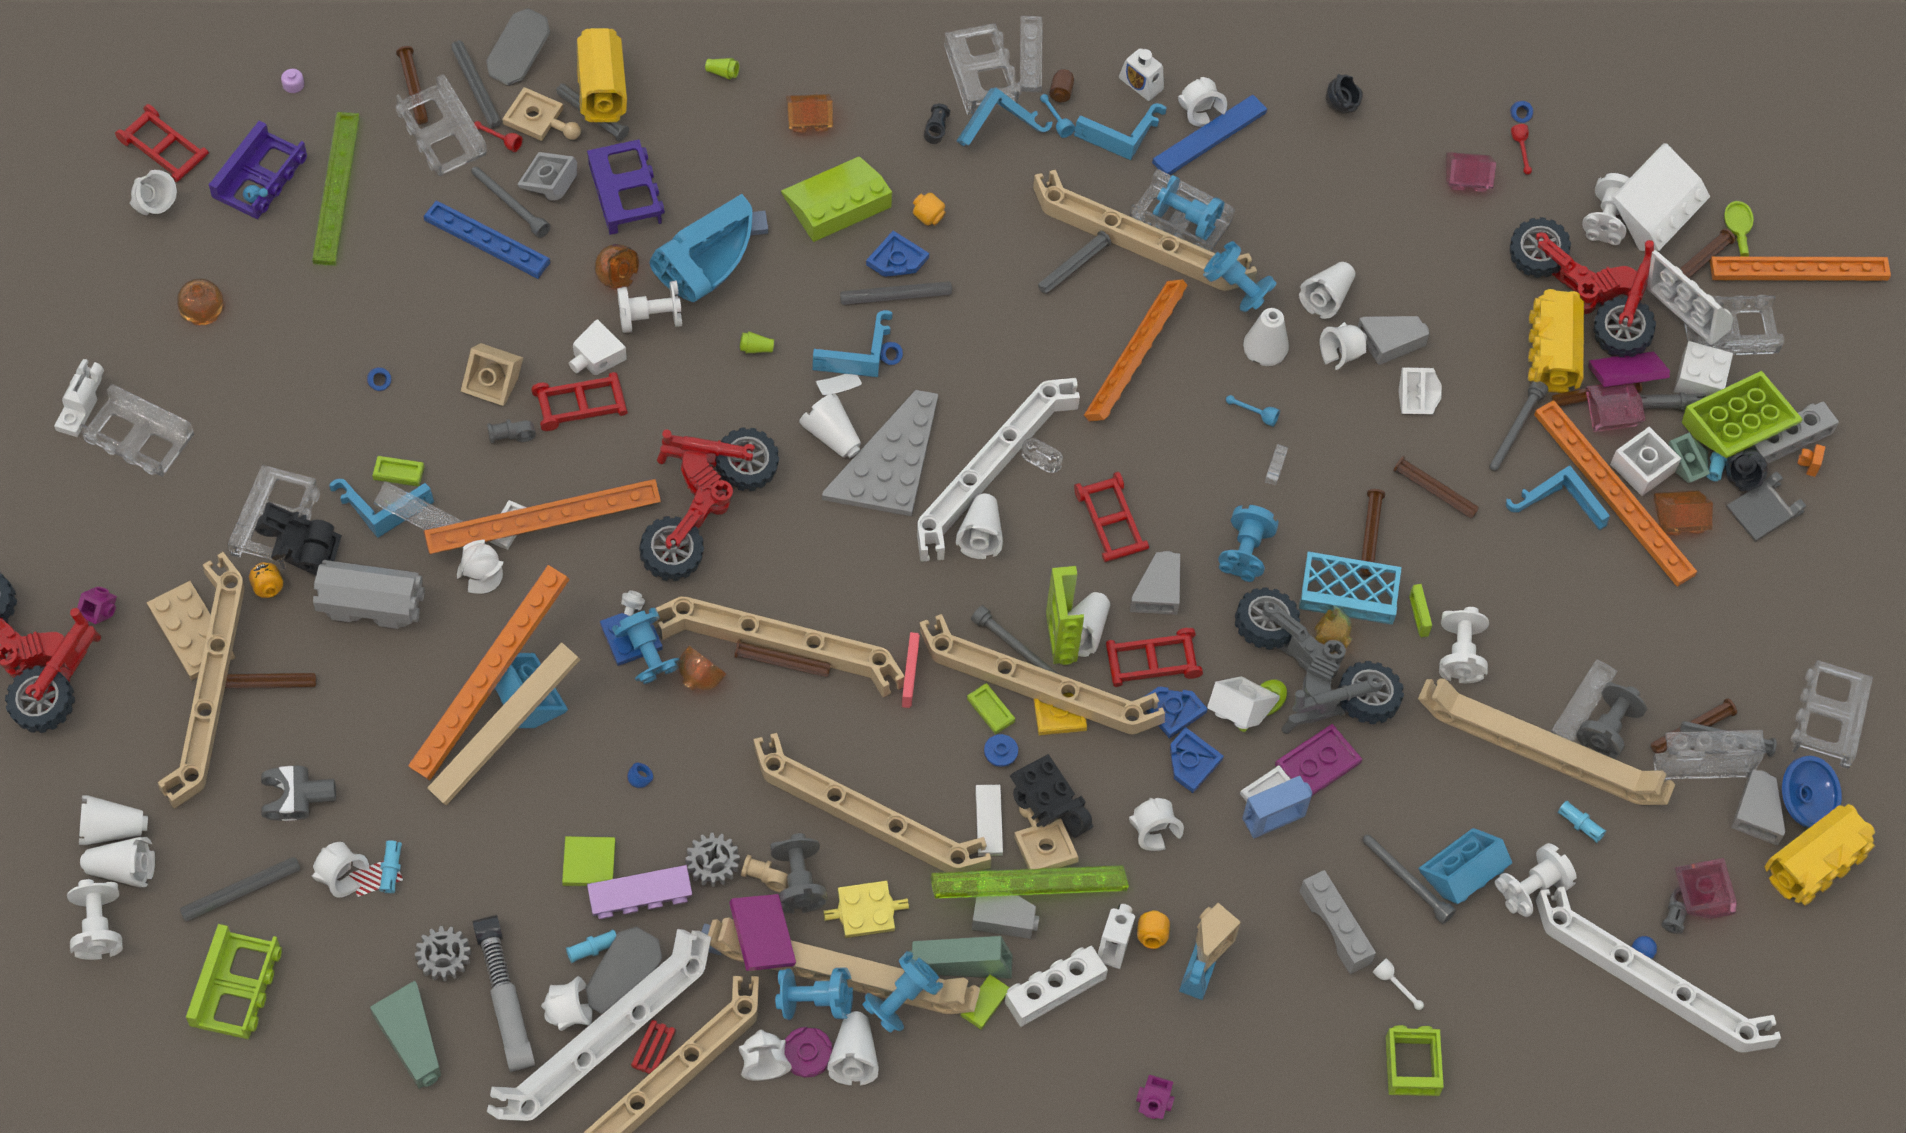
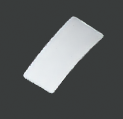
M843 374L816 381L822 395L839 393L862 384L858 375Z

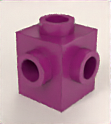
M94 587L81 593L77 608L89 622L98 624L114 615L117 596L109 593V590L104 587Z
M1149 1075L1145 1088H1139L1136 1102L1141 1104L1138 1112L1151 1119H1163L1165 1110L1171 1112L1175 1098L1170 1096L1173 1081Z

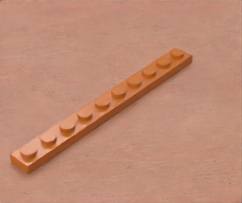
M1553 400L1537 409L1534 416L1673 583L1678 587L1696 576L1697 570L1558 404Z
M656 479L424 530V536L430 555L461 548L473 541L485 540V542L648 506L660 503L661 500Z
M549 565L546 567L408 765L411 769L428 780L432 779L570 580L566 575Z

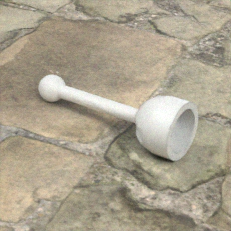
M1387 958L1374 969L1373 973L1379 979L1391 980L1414 1003L1416 1010L1423 1009L1424 1003L1421 1000H1417L1393 976L1394 966Z

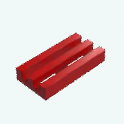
M652 1020L631 1064L632 1068L647 1074L654 1071L662 1063L676 1033V1029L673 1027L668 1028L665 1024L661 1023L660 1025L657 1021ZM658 1030L643 1064H639L654 1031ZM663 1033H666L665 1041L651 1069L648 1065Z

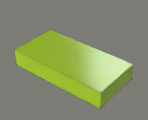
M377 456L372 476L373 480L419 487L425 466L423 462Z
M1422 584L1413 585L1409 599L1421 638L1429 636L1432 622Z
M987 683L967 695V700L995 735L1015 722V717Z
M989 975L980 987L974 1012L961 1013V1017L982 1030L1005 999L1007 990L1010 987Z

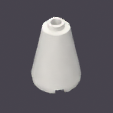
M1339 262L1305 280L1300 286L1301 292L1299 293L1302 305L1312 315L1316 313L1321 315L1319 318H1331L1339 311L1355 278V270L1350 264Z
M1268 308L1264 310L1244 338V352L1252 362L1255 360L1262 366H1274L1281 363L1288 353L1289 342L1284 316L1278 309Z
M835 393L833 395L829 394L812 406L813 410L810 412V415L806 412L799 420V423L841 457L845 458L848 456L852 458L860 451L859 446L861 442L838 396Z
M979 494L974 498L956 535V545L961 547L963 554L971 558L986 559L987 555L992 554L994 557L1002 550L1003 537L996 498L990 494Z
M1093 592L1068 612V616L1084 614L1078 656L1087 657L1090 653H1094L1099 646L1110 608L1108 598L1102 593Z
M82 795V802H87V804H82L79 837H84V839L79 838V845L141 836L142 831H147L148 816H143L142 810Z
M137 837L87 849L81 856L80 865L84 872L89 875L135 887H147L148 884L145 882L147 879H152L154 874L155 853L149 850L148 844H152L150 839L147 837Z
M854 1011L847 1014V1019H843L827 1067L830 1078L838 1083L852 1085V1081H860V1085H866L878 1077L879 1067L869 1018L861 1012Z

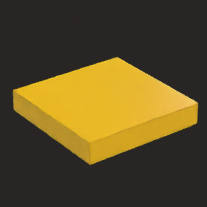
M1067 692L1063 696L1069 698L1074 696V694ZM1033 699L1039 735L1087 731L1085 717L1039 701V699Z

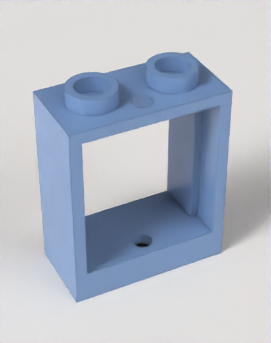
M1298 776L1249 797L1242 819L1252 837L1257 838L1305 817L1312 797V790L1307 782L1304 783L1301 776Z

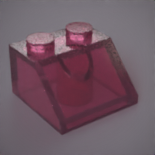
M1446 152V182L1449 186H1452V189L1465 190V187H1473L1474 191L1487 192V189H1493L1496 162L1490 155Z
M1633 383L1604 387L1602 384L1586 387L1593 432L1634 427L1646 421L1642 398Z
M1724 858L1675 867L1687 914L1713 919L1736 913L1737 901Z

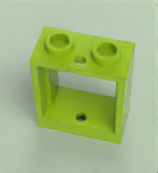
M1403 1025L1389 1028L1386 1035L1389 1095L1440 1096L1444 1088L1440 1029H1433L1430 1026L1407 1029ZM1395 1043L1430 1044L1432 1077H1397Z

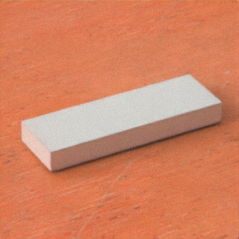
M976 785L977 839L984 837L987 845L986 850L981 851V849H978V856H985L987 853L990 856H1003L1000 785Z

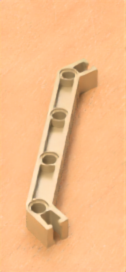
M1056 170L1049 172V181L1046 182L1048 188L1044 186L1041 180L1044 179L1042 173L1034 175L1033 188L1042 210L1047 215L1095 236H1098L1097 233L1099 231H1104L1110 237L1113 244L1219 290L1226 291L1239 288L1236 283L1230 285L1222 277L1210 282L1203 276L1205 266L1215 253L1063 188ZM1250 254L1239 255L1237 260L1246 268L1245 274L1255 282L1257 270L1255 266L1249 269L1252 262Z
M224 552L217 555L219 561L217 566L219 568L224 567L227 571L221 576H218L212 570L211 566L213 563L211 561L203 564L204 573L216 588L180 767L158 782L160 791L164 796H168L170 804L174 809L199 793L206 784L244 596L242 576ZM234 582L237 584L234 588L225 587L228 583ZM215 646H224V649L220 652L213 651ZM204 709L211 710L208 716L199 715ZM191 774H195L198 776V778L193 782H189L186 780V778ZM178 784H182L183 788H181L174 795H172L171 792H167V790L173 788Z
M678 597L656 608L660 618L653 625L655 628L659 626V635L662 640L683 630L735 643L740 639L743 643L828 662L831 668L869 677L882 697L891 694L890 684L888 681L885 682L883 678L886 675H890L893 678L898 690L904 687L905 676L890 652L882 647L689 597ZM680 611L688 612L687 614H679ZM672 618L670 621L663 624L662 621ZM745 628H752L753 630H752V631H745V630H743V629H745ZM812 644H814V645H817V646H819V647H817V648H810L809 646L812 645ZM877 661H880V662H883L884 664H883V665H876V664H874V663L877 662Z
M942 614L935 616L936 625L934 627L936 630L940 629L941 634H937L934 637L928 631L929 621L919 622L920 632L929 653L938 664L1027 697L1039 699V701L1065 711L1067 710L1127 734H1137L1165 723L1163 707L1159 708L1157 712L1147 715L1143 714L1144 711L1150 708H1158L1159 699L1156 693L1135 701H1129L953 636ZM940 646L948 647L944 651H940L937 649ZM1002 669L1010 670L1008 674L1000 673ZM1070 692L1073 693L1074 696L1068 698L1063 696V694ZM1135 716L1138 719L1136 721H1129L1127 717Z
M1427 679L1418 700L1441 722L1638 805H1667L1675 784L1672 780L1664 782L1666 773L1663 770L1641 771L1461 695L1446 679H1438L1436 682L1437 686L1432 679Z
M777 733L770 735L771 742L769 743L770 748L775 747L776 753L764 755L761 744L764 742L763 738L753 739L762 776L768 783L952 876H964L991 868L989 853L985 854L984 857L969 858V855L978 852V849H981V851L986 850L987 845L984 837L959 844L784 756ZM771 765H777L780 767L776 771H771L768 769ZM834 795L839 796L841 798L839 801L836 802L829 800V798ZM894 826H898L902 829L898 833L890 831V829ZM959 857L962 858L964 862L961 864H955L951 860L953 858Z
M724 918L722 923L718 919L712 920L708 936L711 937L710 946L731 959L744 962L734 920ZM792 940L791 944L796 964L792 967L772 969L776 971L791 969L796 976L815 981H830L833 969L846 967L851 974V979L847 980L848 987H853L854 991L866 994L871 993L885 999L897 988L895 982L905 972L901 968ZM939 978L936 982L943 983V988L936 995H932L923 989L914 1000L907 999L904 1002L905 1004L944 1014L974 1012L980 988L976 985L967 987L968 980L965 978L947 980Z
M733 976L732 1002L584 1133H632L756 1022L758 1017L759 977L751 976V984H749V989L753 990L751 996H739L738 990H741L743 977ZM746 1007L751 1009V1012L741 1014L739 1010ZM691 1054L698 1056V1059L693 1062L687 1061L685 1058ZM636 1102L644 1104V1107L640 1110L631 1108Z

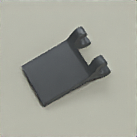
M1778 472L1769 476L1762 486L1748 491L1726 506L1755 542L1790 519L1800 516L1804 513L1803 509L1806 508V504L1801 499L1789 507L1774 490L1781 485L1780 481L1783 480Z

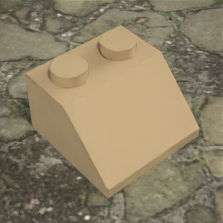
M482 343L472 347L461 392L504 406L518 380L523 357Z
M1219 903L1213 908L1208 907L1200 916L1201 922L1197 926L1199 929L1196 937L1197 958L1199 961L1206 963L1204 973L1235 942L1241 923Z

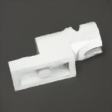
M83 359L77 368L76 374H74L62 398L64 408L54 425L56 431L78 437L98 400L95 392L104 372L103 367L94 362L92 368H89L87 359Z

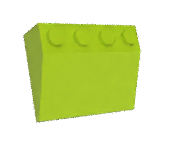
M860 156L781 190L783 197L813 242L892 207V191L882 176Z
M1760 371L1686 406L1682 424L1696 440L1723 457L1728 458L1801 423L1803 419L1768 377Z

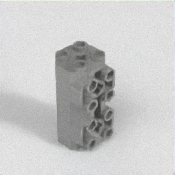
M323 560L322 564L318 567L314 583V589L317 590L318 596H313L315 611L325 612L331 620L352 622L358 621L361 618L373 619L378 626L399 629L400 627H406L412 622H418L420 616L418 604L419 601L424 599L425 587H421L422 576L416 572Z

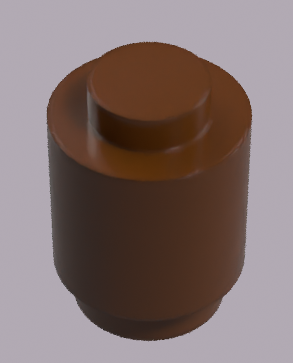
M1061 69L1054 74L1049 95L1056 102H1066L1070 99L1074 85L1072 72Z

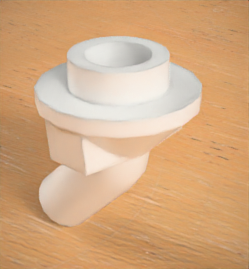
M632 590L622 594L621 604L626 606L624 614L631 616L634 614L635 609L641 610L645 604L642 594Z

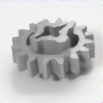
M710 833V838L708 839L701 835V842L693 840V848L687 849V855H689L686 857V864L689 865L687 867L688 873H694V881L701 878L703 886H705L707 881L711 882L712 887H715L716 881H720L724 885L726 877L731 880L733 879L732 871L738 872V864H736L740 862V855H737L738 847H731L732 839L724 841L723 834L715 838L714 833ZM722 850H724L728 854L729 858H727V855H724L722 853ZM696 861L703 866V870L699 868Z
M440 926L439 932L435 933L433 929H430L429 937L426 935L421 936L423 943L416 944L419 952L415 953L416 960H419L417 962L418 968H424L423 973L425 976L432 973L434 981L437 980L438 976H442L445 982L448 975L455 979L457 978L456 971L465 972L463 964L470 963L467 956L471 955L470 947H467L469 945L468 939H462L461 931L454 934L453 927H450L448 931H444L443 926ZM457 947H459L460 954L458 958L455 954V952L457 951ZM428 950H430L431 955L429 956V960L426 959V954Z

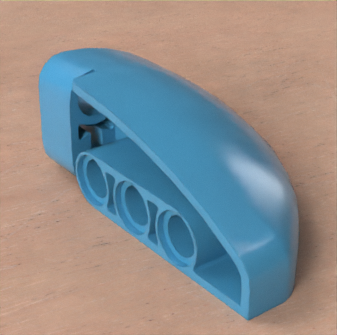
M741 194L679 231L671 241L657 248L649 262L653 273L669 289V283L677 281V295L691 302H695L712 292L731 275L746 250L752 227L751 204Z

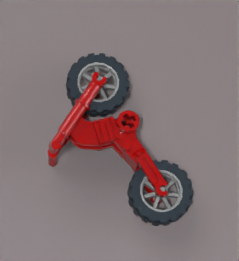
M1540 217V219L1531 218L1528 222H1522L1520 227L1514 230L1510 243L1511 260L1513 263H1516V268L1519 271L1523 270L1524 274L1528 276L1530 274L1535 275L1534 277L1536 278L1555 276L1561 283L1578 292L1580 299L1587 303L1584 304V314L1592 313L1597 303L1604 304L1597 311L1593 328L1595 340L1597 343H1600L1602 350L1606 349L1608 354L1612 356L1616 354L1621 358H1625V356L1634 357L1637 353H1643L1646 347L1651 345L1656 327L1654 313L1649 311L1647 304L1643 305L1641 303L1648 283L1654 242L1652 240L1645 242V256L1638 271L1628 266L1609 268L1608 266L1606 269L1594 273L1586 266L1576 263L1569 256L1571 248L1570 236L1568 232L1564 231L1565 228L1561 224L1558 225L1555 220L1551 219L1549 221L1544 217ZM1529 240L1533 245L1524 246V243ZM1526 251H1534L1531 256L1526 253ZM1618 295H1627L1624 298L1618 297ZM1610 319H1613L1618 325H1608ZM1639 323L1641 325V330L1634 328L1632 326ZM1611 330H1617L1615 336L1610 332ZM1632 332L1638 336L1631 339L1630 334Z
M742 427L738 431H730L728 436L725 435L718 442L689 436H675L668 429L662 432L663 445L660 447L657 462L664 464L668 457L681 459L682 475L687 488L691 490L692 494L694 493L695 497L682 520L681 517L675 516V518H670V516H666L662 520L656 519L652 525L646 527L639 547L641 562H644L645 569L647 571L650 570L654 577H662V580L668 581V579L679 581L682 577L684 579L689 577L691 572L694 573L701 563L704 551L702 535H699L698 528L702 526L707 516L711 513L722 515L728 511L734 486L738 487V490L744 491V489L755 491L756 488L759 487L761 489L765 487L767 482H771L778 467L779 451L777 446H774V440L771 437L768 438L765 432H758L756 428L746 429V427ZM760 456H763L764 463H761L755 459ZM710 465H713V467H716L717 472L714 471L713 468H712V466L710 467ZM752 465L757 466L761 469L753 472ZM657 539H660L665 546H654ZM685 545H688L689 553L682 550ZM655 551H663L662 557L660 558ZM678 555L685 558L684 560L677 562Z
M0 573V665L14 678L13 684H10L7 688L9 691L8 695H5L6 710L10 717L24 730L27 729L32 733L36 731L45 733L48 729L54 730L58 727V724H63L67 720L66 716L72 713V704L75 703V697L72 694L74 689L70 685V678L88 652L87 649L92 641L99 642L101 635L93 626H89L88 620L78 608H73L70 611L75 624L65 637L58 632L37 633L36 631L33 634H28V636L19 635L7 624L10 615L13 616L15 612L14 606H17L16 591L12 584ZM19 665L20 669L15 670L14 668H16ZM25 701L32 702L27 708H24ZM37 707L38 714H29Z

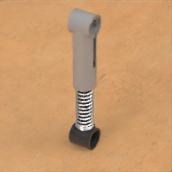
M493 915L474 920L472 922L477 943L484 951L490 983L492 984L491 987L493 988L490 994L504 1044L509 1071L514 1072L533 1067L535 1062L530 1042L528 1041L514 984L509 982L510 978H508L509 974L505 958L503 957L502 946L500 945L503 937L498 916Z

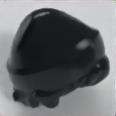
M1338 74L1336 78L1330 81L1325 97L1330 108L1343 113L1357 110L1363 98V92L1355 84L1352 76Z
M1747 448L1727 458V479L1729 482H1733L1739 488V491H1750L1762 486L1768 475V465L1760 452L1753 448Z

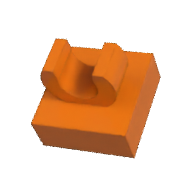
M1816 444L1813 452L1809 449H1802L1797 464L1808 466L1806 475L1815 477L1822 464L1825 446Z

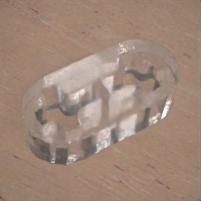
M1029 438L1024 441L1022 456L1025 460L1050 473L1058 472L1061 469L1063 456L1058 450L1035 438ZM1036 448V451L1028 452V449ZM1056 459V462L1048 463V460Z
M1277 444L1266 475V483L1276 486L1289 447Z

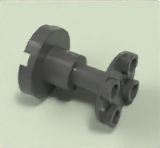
M1608 682L1602 691V696L1605 702L1612 708L1608 714H1602L1598 721L1587 720L1583 722L1576 736L1582 746L1587 747L1589 745L1594 751L1616 759L1625 747L1624 741L1619 735L1623 727L1620 721L1624 715L1631 718L1644 716L1647 707L1639 697L1640 692L1632 686L1626 688Z
M798 833L792 835L789 840L772 843L770 845L771 856L776 860L789 861L791 873L787 876L788 888L779 893L783 912L795 913L794 909L802 908V912L806 913L822 908L826 904V900H828L827 889L822 885L813 884L812 873L806 871L804 860L815 855L820 850L819 841L806 838L805 834Z

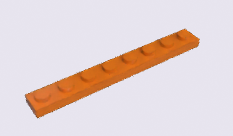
M1711 257L1710 259L1712 280L1889 281L1891 277L1888 257Z
M1183 279L1166 282L1085 412L1084 416L1088 421L1105 420L1110 415V410L1121 397L1123 389L1131 381L1136 368L1142 363L1146 352L1152 347L1154 339L1161 332L1167 318L1173 313L1177 302L1182 298L1183 292L1188 286Z

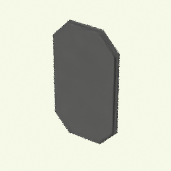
M529 8L512 15L486 60L490 77L508 86L525 78L550 34L547 17Z
M637 926L618 932L586 986L589 1007L601 1014L605 1013L652 973L662 959L659 939Z

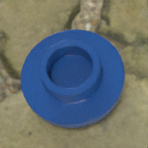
M1003 734L994 735L985 743L984 755L995 766H1008L1016 760L1018 746L1010 736Z

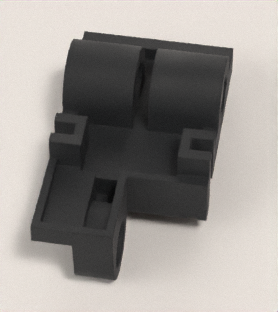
M271 502L266 503L264 513L258 518L255 531L266 537H277L271 559L277 561L285 556V562L314 575H317L318 567L322 564L323 560L335 561L342 535L333 531L334 526L331 523L318 519L310 521L306 519L307 516L304 514L298 517L300 513L298 511L292 513Z
M1049 754L1010 775V778L1016 785L1013 790L1016 803L1023 809L1031 808L1034 813L1031 818L1033 820L1036 818L1040 820L1036 824L1037 827L1041 825L1045 827L1061 818L1073 838L1094 827L1091 814L1084 807L1086 801L1082 796L1072 800L1075 793Z

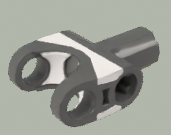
M304 766L279 767L266 770L261 774L262 784L284 790L280 799L262 806L261 815L266 819L279 821L302 820L309 817V803L336 801L335 779L309 781L308 768Z

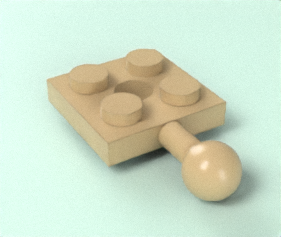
M525 87L502 119L504 125L540 141L544 139L551 127L563 131L564 136L570 140L577 139L581 133V128L577 123L569 122L566 124L557 120L563 110L562 103ZM533 111L539 113L535 117H530L527 115L529 112Z
M1019 806L1020 814L1028 818L1032 827L1014 832V838L1031 876L1078 862V855L1061 818L1045 827L1042 825L1037 827L1036 824L1040 820L1038 818L1035 820L1031 818L1034 815L1031 808L1023 809ZM1049 844L1053 848L1046 851L1042 850L1040 846Z

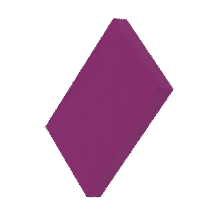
M1654 351L1638 353L1634 357L1625 356V358L1616 356L1589 360L1588 368L1604 387L1670 378V370Z
M1331 724L1275 762V766H1280L1290 779L1301 776L1303 782L1309 784L1313 796L1361 764L1363 759L1337 728Z
M779 894L732 898L729 904L746 971L794 966L796 959Z

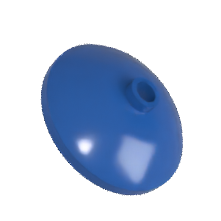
M1803 756L1795 759L1787 767L1782 781V795L1789 814L1797 823L1803 827L1810 828L1837 806L1841 805L1842 792L1840 782L1832 767L1823 759L1816 756Z

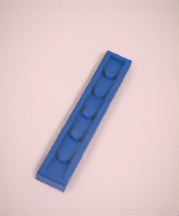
M1251 95L1226 111L1225 115L1218 116L1153 158L1152 163L1167 178L1266 114L1267 108L1254 95Z
M437 200L424 215V221L539 279L550 264V258Z

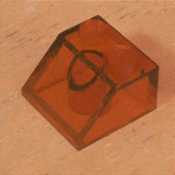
M830 94L786 96L788 127L793 129V132H805L806 128H815V131H827L828 127H833V110Z
M1699 490L1654 493L1659 526L1667 534L1679 535L1681 531L1700 534L1704 533V530H1712L1713 502Z

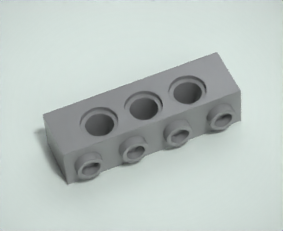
M1824 401L1816 405L1812 403L1805 407L1803 411L1798 412L1803 419L1801 423L1749 448L1760 452L1767 464L1832 435L1839 421Z

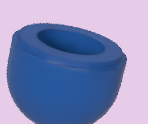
M1517 101L1512 105L1510 114L1515 121L1525 123L1532 118L1533 108L1526 101ZM1518 107L1526 109V117L1519 118L1516 111Z
M895 342L884 343L881 348L880 359L888 365L899 363L903 356L901 346ZM888 348H893L896 351L897 355L894 360H889L886 357V350Z
M373 368L367 375L368 385L377 391L385 390L391 383V375L384 368ZM377 373L385 376V383L381 386H377L373 382V377Z
M635 763L629 769L627 778L633 787L643 788L653 780V773L645 764ZM638 771L645 772L647 777L641 776Z
M1648 936L1638 937L1631 946L1650 959H1653L1657 953L1655 941Z

